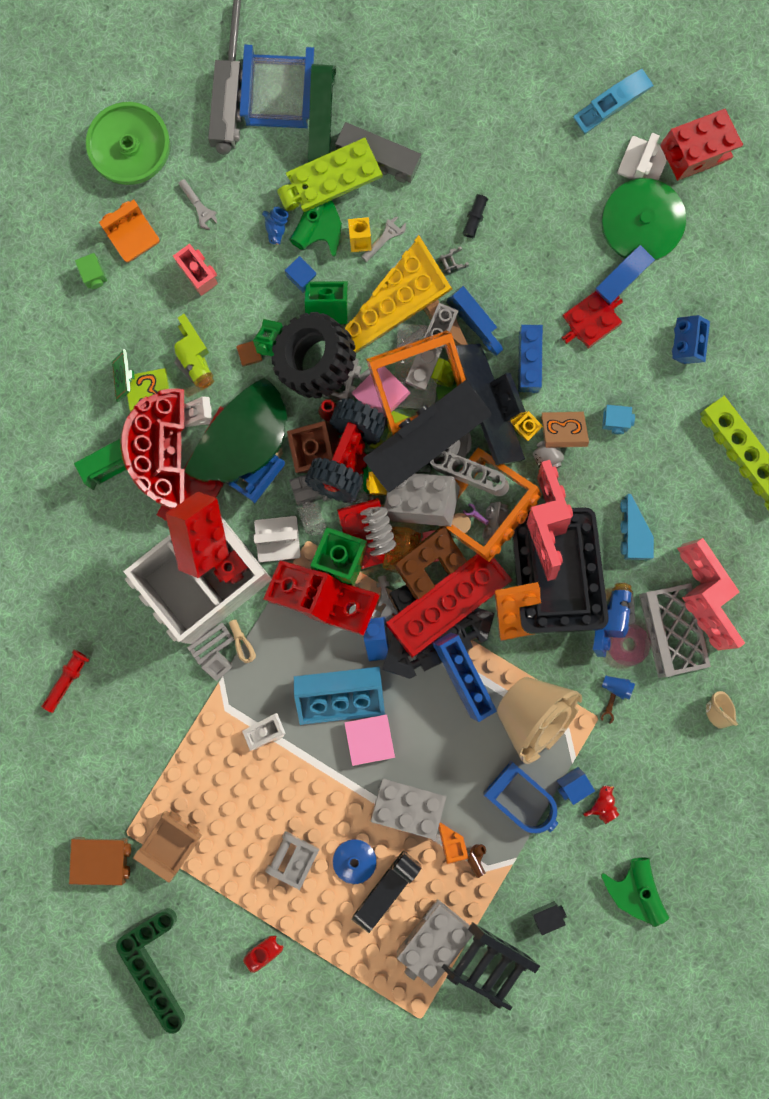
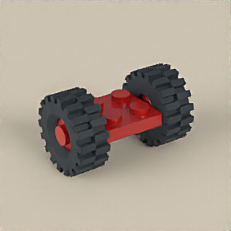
M353 399L339 400L330 419V424L334 429H337L338 433H343L332 461L326 458L313 459L305 477L307 486L312 487V490L318 491L321 495H326L327 498H333L339 502L341 500L344 503L354 502L363 483L362 476L355 472L357 459L364 452L365 442L370 445L380 442L387 425V418L383 417L384 414L378 413L376 408H371L368 404L364 405L358 400L357 402Z

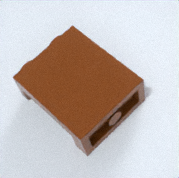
M75 837L71 839L69 884L123 885L126 883V879L130 878V866H127V857L131 855V844H128V838L85 839V837Z

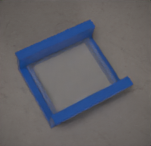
M244 44L240 117L245 118L246 126L308 128L311 66L314 64V47H306V57L255 55L253 45Z

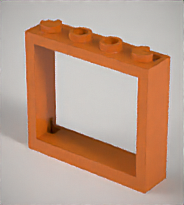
M446 330L366 359L384 416L387 418L389 432L392 435L400 430L398 425L406 419L394 422L377 369L445 345L458 386L466 379L451 332ZM418 415L412 416L409 419L412 421Z
M478 447L469 460L483 466L486 463L528 490L485 546L476 542L454 525H451V527L445 526L450 535L490 562L496 553H500L501 546L505 541H509L512 538L515 528L526 520L531 507L537 506V501L542 494L536 485L506 465L497 466L492 456ZM456 480L460 487L459 498L469 484Z

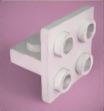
M652 133L648 141L632 136L617 173L631 180L639 178L659 180L667 161L660 144H657L660 135Z
M296 516L255 520L254 543L257 545L259 562L298 559L301 557Z

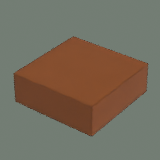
M253 341L236 346L242 367L263 361L261 354L256 352Z

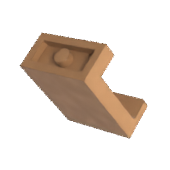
M172 810L170 813L165 811L161 815V819L133 857L169 883L174 879L202 837L198 827L192 823L187 825L181 821L182 817Z

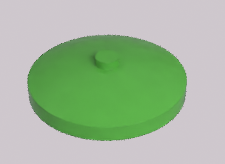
M120 102L105 108L93 119L87 131L86 150L94 168L104 178L117 184L134 185L151 179L163 168L170 152V137L164 121L153 109L136 102Z

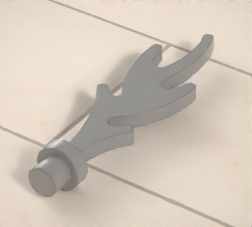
M386 575L377 577L378 583L376 585L377 588L381 587V599L378 606L380 607L383 603L386 604L380 617L385 616L387 622L393 618V613L397 615L399 612L395 609L388 596L386 586L390 585L389 581L386 580ZM388 628V641L390 646L392 632Z

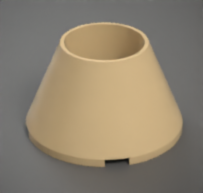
M529 677L520 679L509 689L498 706L497 714L521 761L525 764H530L541 757L539 753L544 748L549 750L561 738L579 711L576 708L577 702H582V695L579 692Z

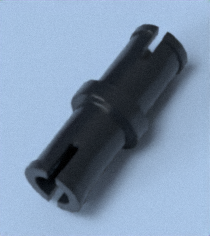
M476 194L472 209L467 214L468 220L462 232L463 236L475 238L479 223L484 218L483 212L488 202L486 196Z

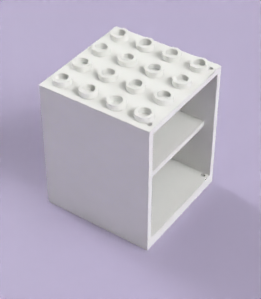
M223 518L222 523L228 552L230 553L235 550L249 567V570L242 574L244 578L233 585L232 582L227 584L225 581L220 582L213 573L216 570L215 567L199 578L179 571L170 535L123 571L127 576L125 581L132 589L135 588L141 593L139 595L140 600L146 606L153 608L155 611L153 616L160 624L163 623L169 628L166 632L174 642L193 644L272 580ZM232 565L228 566L227 571L232 570Z

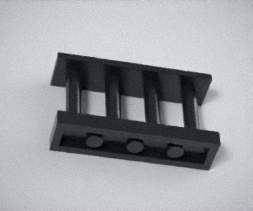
M472 922L468 930L474 935V941L455 969L443 964L442 968L448 974L446 978L455 985L460 983L490 999L489 1001L497 1008L501 1009V1007H504L511 1011L513 1007L505 1000V997L523 971L526 972L528 969L536 974L540 965L523 951ZM486 944L488 950L472 974L467 977L463 972L478 950ZM501 953V960L484 985L478 983L477 981L494 956H498ZM515 961L516 966L498 993L491 990L508 964H512Z

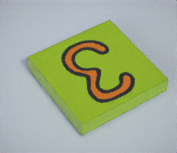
M165 368L134 374L135 379H132V382H130L131 392L127 394L130 412L144 397L156 394L160 390L169 389Z

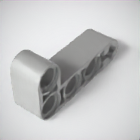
M460 440L430 461V464L437 472L446 476H453L456 480L493 495L503 496L509 490V483L501 472L457 455L461 447ZM440 457H445L443 463L436 464ZM458 465H464L460 472H455V468ZM477 473H483L482 478L474 480V476ZM501 481L502 484H497L495 487L492 482L499 483Z

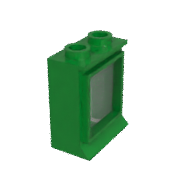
M121 439L74 463L82 481L92 490H95L97 483L101 484L127 470L121 453Z

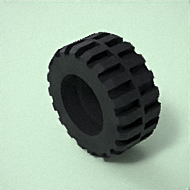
M311 312L310 315L308 313L299 315L300 318L297 319L295 317L290 320L288 326L284 325L283 331L275 339L277 342L272 348L274 356H271V361L274 365L273 371L281 383L303 397H313L316 399L321 398L322 394L325 396L331 395L334 389L338 390L342 387L343 381L346 382L349 378V372L353 371V361L356 360V352L353 351L355 350V343L350 333L330 316L318 312ZM325 341V351L321 360L314 367L303 370V359L309 348L318 342Z

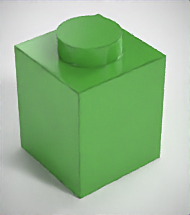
M95 253L75 260L82 280L88 289H97L104 285L103 283L107 281V278Z

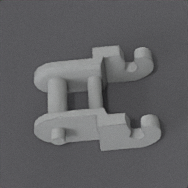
M461 246L457 250L456 248L449 250V254L440 255L438 261L443 263L445 268L443 273L447 272L449 274L451 270L456 269L459 271L469 266L468 262L465 265H458L454 261L453 254L462 251ZM450 258L453 266L449 267L446 259Z

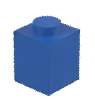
M579 767L557 780L561 787L558 789V792L564 801L568 799L573 805L595 792L587 776Z

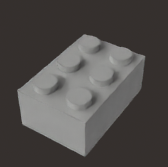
M413 474L394 490L387 493L384 508L388 510L387 516L393 522L451 527L460 487L453 476Z
M382 778L370 821L435 840L447 796Z

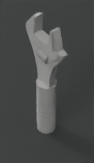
M185 179L181 180L178 184L195 206L199 216L200 227L210 230L205 223L212 218L217 224L215 217L217 213L206 208Z
M398 217L392 220L387 219L382 236L371 245L372 251H366L361 258L367 263L385 242L405 232L406 223L400 229L394 224Z

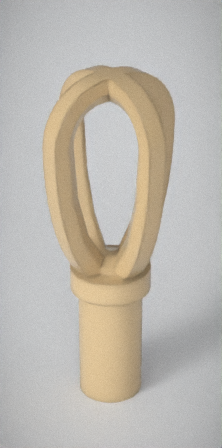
M237 620L230 621L229 625L234 635L239 659L244 663L252 662L256 658L253 647L245 638L244 633H242ZM240 640L245 643L249 650L250 657L248 659H245Z

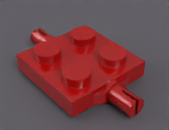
M596 291L563 314V318L569 324L571 330L561 337L564 343L568 344L576 337L589 349L622 324L614 309L622 304L623 300L618 296L611 304H608Z

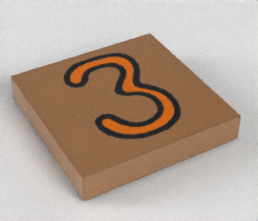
M584 412L542 413L545 448L588 447L589 439Z

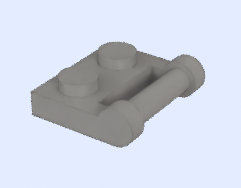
M285 831L282 836V843L271 865L267 866L265 872L300 890L320 848ZM292 843L297 847L283 873L278 868Z

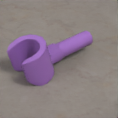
M468 504L469 507L473 508L472 513H467L463 510V513L469 518L474 517L485 525L489 523L487 519L476 512L473 504Z

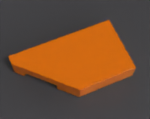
M439 823L438 830L446 863L449 864L468 859L464 837L444 824Z

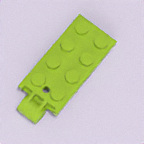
M362 138L286 172V176L291 184L280 187L277 193L286 211H292L301 204L302 211L306 212L383 177V174L366 138Z

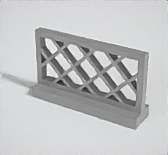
M691 583L639 594L658 678L711 667L703 632L697 624L698 620L692 613L693 619L690 624L683 621L681 616L687 608L685 603L675 598L679 590L686 589L687 594L692 591ZM664 594L670 598L665 608L658 603L657 595ZM673 601L682 607L677 616L668 610ZM665 614L675 619L670 628L663 624L662 619ZM678 622L687 627L682 637L673 631ZM690 630L697 634L698 640L695 645L685 640ZM670 635L680 640L675 649L668 646L667 640ZM683 643L692 648L687 658L678 652ZM695 651L702 655L704 664L696 665L690 661ZM675 656L685 661L678 670H674L672 663Z

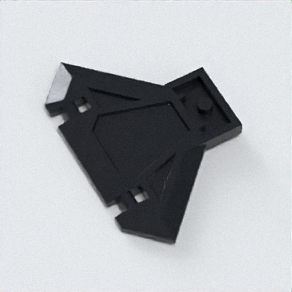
M407 585L389 594L398 612H401L416 600ZM477 608L438 639L450 632L457 634L467 651L473 648L472 640L477 638L480 644L487 641L495 613ZM471 627L472 631L466 633L464 629ZM393 635L382 670L411 679L417 676L414 669L421 666L425 672L441 664L442 661L433 644H430L415 656V660L410 662L408 658L410 655Z

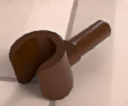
M613 693L610 695L606 710H603L600 714L602 721L605 714L611 715L609 724L614 721L612 707L616 695Z

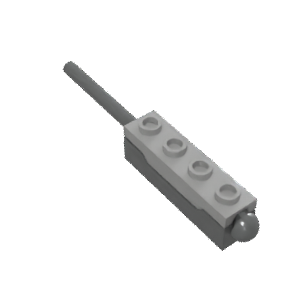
M233 0L228 60H215L208 140L210 146L216 147L217 152L222 155L228 154L231 148H235L236 142L240 141V129H237V122H241L242 119L240 117L239 102H241L240 86L243 70L241 69L240 61H236L241 0Z

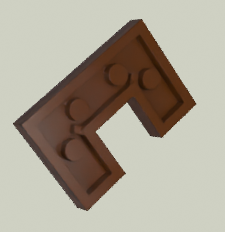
M445 526L438 528L393 563L415 599H420L435 587L424 568L437 558L447 574H452L467 562Z

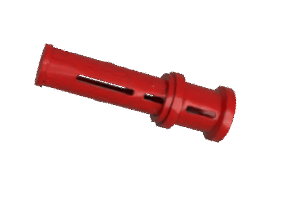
M73 649L72 657L67 665H63V672L41 705L46 711L54 713L73 680L79 678V672L85 663L90 661L89 657L78 650Z

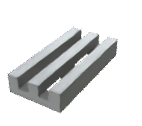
M221 623L187 648L197 660V663L201 665L216 650L218 652L235 640L225 625ZM221 629L223 630V633L214 638L201 649H199L198 651L194 650V648L199 646L201 643L206 641L215 633H217ZM225 636L228 637V640H226L224 643H222L217 648L212 650L210 653L205 655L203 658L199 657L200 654H202L204 651H206L211 646L216 644L218 641L223 639Z

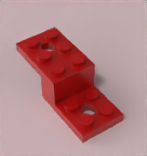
M280 560L263 599L267 602L299 611L315 621L364 636L380 595L376 592L341 583L327 573ZM293 582L292 587L287 590V585ZM356 604L355 611L350 614V608Z

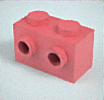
M190 243L173 255L179 268L201 296L218 284L215 278L217 276L215 270L211 265L207 267L203 262L205 258L199 249L194 250Z

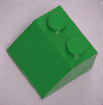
M348 281L309 282L305 290V313L309 315L311 312L324 313L340 325L348 324Z
M326 527L310 567L313 570L331 575L341 583L354 586L362 567L367 541Z

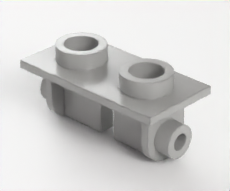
M501 502L490 503L486 510V518H488L489 523L482 533L483 545H486L499 528V524H502L508 517V505L501 504Z

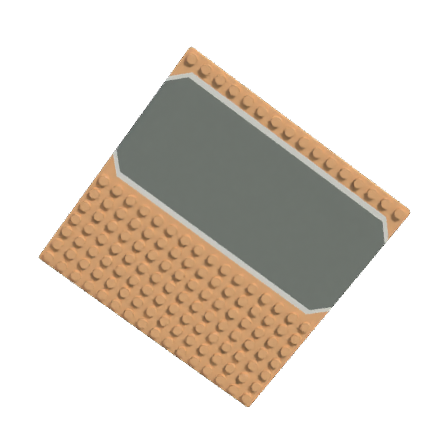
M307 541L300 551L301 557L295 559L293 564L311 569L310 565L318 546L311 541ZM360 572L354 586L376 592L380 595L371 618L380 617L386 607L385 603L380 607L378 606L381 599V587L377 588L376 583L378 582ZM293 582L287 585V590L292 587ZM386 588L387 593H388V596H389V598H390V600H391L393 606H394L395 609L397 610V608H396V606H395V604H394V602H393L391 596L389 595L390 592H392V591H391L390 589ZM268 602L246 638L253 647L256 658L250 663H244L239 659L238 654L235 655L231 662L232 668L222 676L127 829V835L143 845L161 819V815L165 811L169 813L171 810L182 817L181 821L187 825L192 823L200 829L199 833L202 834V837L182 865V870L415 1017L422 1018L448 974L444 972L433 987L429 986L418 976L415 980H412L404 972L407 967L397 959L398 948L437 899L469 925L472 922L478 925L531 833L519 827L486 798L483 792L506 765L512 761L553 797L559 787L557 780L567 774L597 723L598 717L577 704L576 708L579 711L561 738L549 750L544 748L539 753L541 757L538 760L525 764L518 756L497 712L480 722L470 718L443 663L425 672L420 666L414 669L417 676L411 679L384 671L382 668L385 660L369 661L364 636L315 621L299 611ZM356 604L350 608V614L355 611ZM471 641L473 648L467 650V653L496 709H498L505 694L516 682L524 677L535 679L475 641ZM243 643L241 649L245 659H248L250 653L245 643ZM408 657L410 662L416 659V657ZM380 667L385 715L387 714L395 758L352 766L344 722L365 718L300 725L294 697V676ZM277 713L286 734L280 740L271 741L256 750L250 751L242 731ZM519 773L496 798L521 822L529 826L537 825L549 804L548 799ZM382 778L447 796L440 823L464 837L468 856L474 845L483 844L486 847V854L483 855L481 860L486 874L476 878L468 863V859L447 864L439 830L437 831L436 839L433 840L371 822ZM285 831L320 848L300 890L265 872L267 866L271 865L282 843V836ZM352 839L366 842L372 847L376 855L374 873L368 880L359 884L344 882L337 876L333 868V856L336 849L343 842ZM290 844L278 868L279 871L284 873L297 847L296 845ZM404 850L421 864L422 869L416 878L406 885L372 931L367 933L352 921L351 918ZM352 859L350 864L356 867L359 862L357 859ZM459 953V954L457 955V957L453 960V962L450 964L449 967H451V968L453 967V965L455 964L456 960L458 959L460 953Z

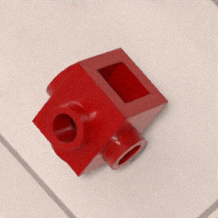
M233 550L227 558L214 566L216 570L213 573L220 582L225 581L227 584L232 582L234 585L244 578L242 574L248 571L249 567L237 552ZM229 565H232L231 571H227Z

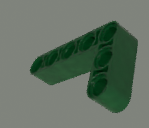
M312 64L308 162L330 153L333 85H335L336 65Z
M165 908L126 932L117 941L116 949L163 1029L169 1034H174L184 1024V1012L144 947L175 925L177 921L176 913L170 908ZM161 915L169 916L171 923L169 925L163 924ZM142 928H150L152 931V936H145L142 932ZM124 939L131 940L133 948H126L124 946ZM135 959H142L144 967H138L135 964ZM146 978H153L156 982V986H149L146 982ZM158 997H164L167 1000V1005H160L157 1000ZM169 1017H177L179 1024H171Z

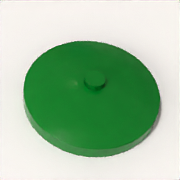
M639 178L628 181L619 186L605 204L601 221L603 235L613 251L625 259L641 245L655 261L659 260L673 251L684 234L686 212L683 202L670 186L659 180Z

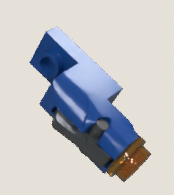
M616 583L614 588H612L611 598L607 607L608 623L602 630L595 631L593 651L597 657H606V652L610 650L611 646L610 637L624 638L628 633L629 626L635 623L634 597L631 590L632 586L629 584Z

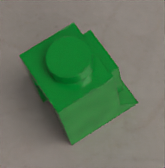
M263 319L262 327L253 339L257 353L274 356L272 348L273 345H276L277 341L275 339L277 335H280L283 331L282 323Z

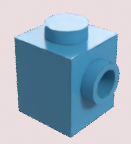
M606 405L603 411L602 429L612 430V434L620 435L624 434V431L627 432L631 426H634L635 414H632V407Z

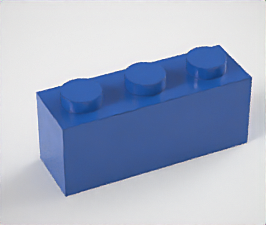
M521 324L519 330L518 392L539 393L542 388L543 325Z

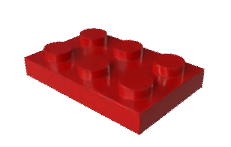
M378 498L337 509L342 532L367 541L361 569L394 560L392 550L381 555L372 556L370 552L375 547H368V544L373 539H366V536L371 531H364V527L368 526L369 523H362V519L366 518L367 515H360V513L367 508L381 507Z

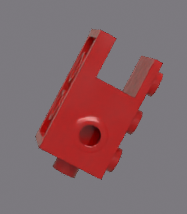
M726 108L672 128L660 144L677 181L731 160L733 158L731 151L743 146Z

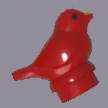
M604 785L600 788L593 807L583 813L584 817L599 815L600 820L607 824L620 815L617 807L614 806L613 786Z

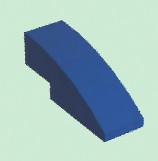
M640 245L595 291L608 304H611L655 259Z

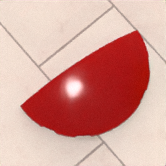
M164 389L141 399L126 417L121 432L122 458L133 482L145 495L158 504L170 509L184 501V469H181L184 389Z

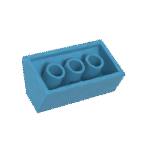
M380 667L294 676V697L300 725L385 715Z

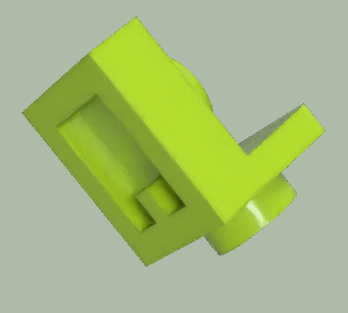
M438 358L431 376L434 379V383L452 388L455 378L450 362Z

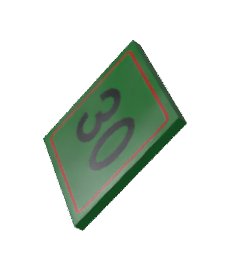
M122 350L112 361L116 402H120L131 392L130 382H132V379H135L134 370H128L126 350Z

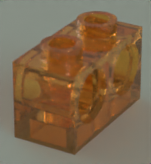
M392 526L390 532L394 534L392 540L396 542V546L385 553L382 568L399 574L393 563L420 543L421 533L410 528Z

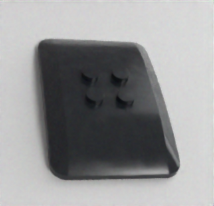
M572 508L573 517L566 533L554 536L555 549L560 551L563 559L560 571L554 580L547 581L527 526L528 516L522 524L515 528L512 542L516 585L521 586L538 582L540 587L541 603L520 607V621L525 632L529 634L596 631L606 627L609 617L595 512L590 508Z

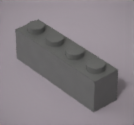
M344 123L335 143L336 150L366 138L383 175L391 174L395 176L397 181L406 183V181L412 182L421 162V153L350 123Z

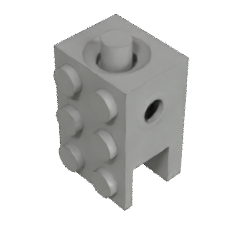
M439 899L435 901L397 950V959L407 967L404 971L405 974L412 980H415L418 976L431 987L436 984L445 972L442 968L443 964L450 966L473 936L468 930L470 925Z

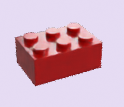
M196 492L165 513L179 571L199 578L229 556L217 498Z

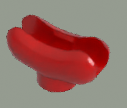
M269 936L245 955L243 962L251 973H255L265 967L283 951V945H278L276 942L277 936Z

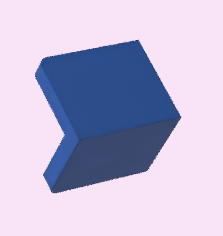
M300 256L285 269L286 277L302 293L306 290L305 286L316 276V272Z

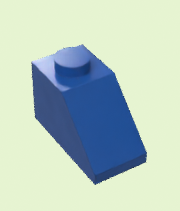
M385 616L371 618L365 631L364 643L369 661L386 659L389 641Z

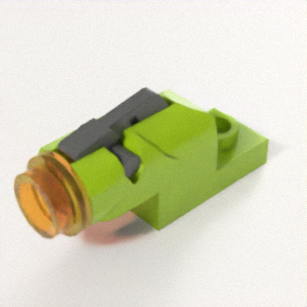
M182 314L178 317L180 322L178 328L184 338L174 344L177 356L174 363L196 387L203 390L215 382L213 379L214 375L209 370L205 357H203L209 352L186 315Z

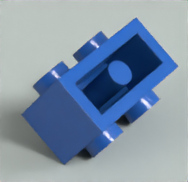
M700 315L677 318L674 328L675 338L672 348V359L683 364L706 362L709 320Z

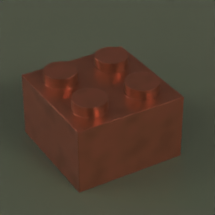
M322 421L287 431L296 473H308L311 463L315 458H326L332 461L339 444L337 429L332 427L330 421Z

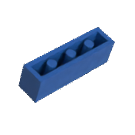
M450 632L433 642L432 644L470 718L480 722L497 712L459 635Z

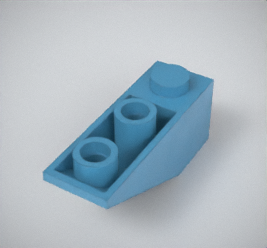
M627 494L620 504L621 512H624V521H621L620 525L621 533H624V542H621L620 546L621 554L624 555V560H651L654 558V537L632 495Z

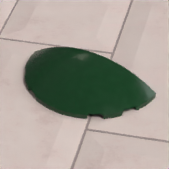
M265 378L256 381L238 394L219 413L196 446L185 468V474L204 482L220 480L222 483L237 481L240 476L249 472L254 474L269 463L283 443L285 423L288 421L286 406L282 401L279 391L270 381Z

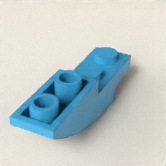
M640 69L592 100L591 104L574 115L573 118L585 135L611 115L632 103L654 85L644 70Z

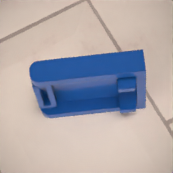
M275 455L268 464L256 473L252 474L249 472L240 476L239 478L249 483L245 490L235 484L237 481L227 482V484L253 503H256L284 467L285 461Z

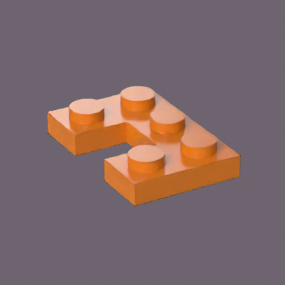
M538 582L495 590L500 640L534 635L522 629L520 607L541 603Z

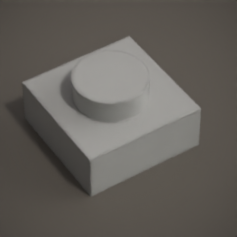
M216 650L201 664V668L218 681L232 668V663Z

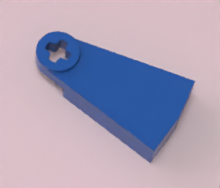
M464 286L458 288L447 298L446 303L451 308L458 310L457 315L481 338L485 347L493 355L497 356L503 351L501 344L491 333L497 326Z

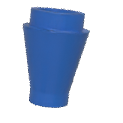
M606 675L602 687L623 700L624 698L630 700L635 683L630 682L631 680Z

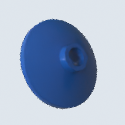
M352 839L345 841L334 853V871L346 883H363L375 871V852L369 844L362 840ZM352 859H357L359 864L358 866L353 867L350 864V861Z

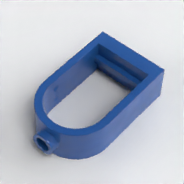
M512 761L506 765L483 792L486 798L519 827L529 833H542L546 830L552 832L558 825L556 821L557 805L553 797ZM518 773L549 801V816L540 825L529 826L524 824L496 800Z

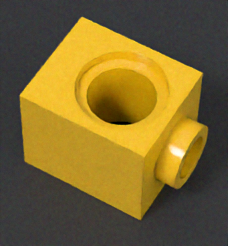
M369 217L348 219L351 252L372 251Z

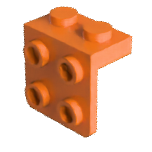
M134 199L123 203L118 210L106 214L99 221L101 227L127 263L160 242L159 237L142 214Z

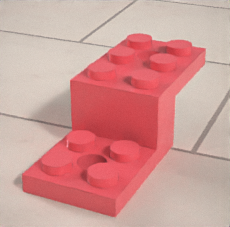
M550 460L541 463L537 477L546 503L531 507L527 520V526L547 581L556 579L560 566L563 563L560 551L555 549L554 536L565 534L573 517L572 508L565 501L564 487L559 485L557 480L559 477L557 468L555 466L552 467Z
M704 538L682 544L677 548L680 552V557L692 570L693 577L701 583L682 597L687 610L693 613L698 620V626L706 632L710 638V644L718 651L740 648L745 642L721 608L722 605L737 595L739 590Z

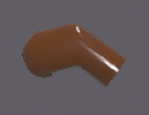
M483 844L474 845L468 856V863L476 878L486 874L481 864L483 855L486 854V847Z

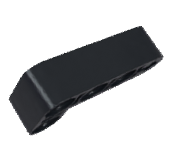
M403 850L354 913L351 920L367 933H370L406 885L410 884L422 869L421 864Z

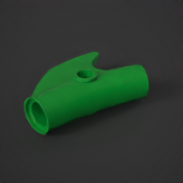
M332 200L303 212L296 229L289 238V241L295 247L305 250L309 245L322 240L328 243L331 255L333 257L336 256L341 237L342 222Z
M650 858L630 859L628 872L621 881H615L605 873L601 874L608 893L620 909L637 919L651 924L652 927H657L669 920L670 917L665 910L655 885ZM644 890H647V893L645 895H642V892Z

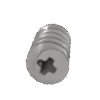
M371 507L360 513V515H367L366 518L362 519V523H369L368 526L364 527V531H371L366 536V539H373L368 544L370 548L375 547L370 552L372 556L387 553L396 546V542L392 540L394 534L390 532L392 526L388 524L390 518L386 516L388 510L384 507Z

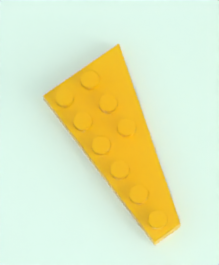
M419 235L408 251L406 250L397 265L389 271L373 291L369 300L362 305L354 319L350 320L346 325L345 329L350 333L355 343L354 352H359L453 290Z

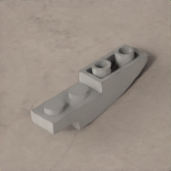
M438 303L424 338L446 330L450 332L458 310ZM444 345L417 354L405 383L425 391Z

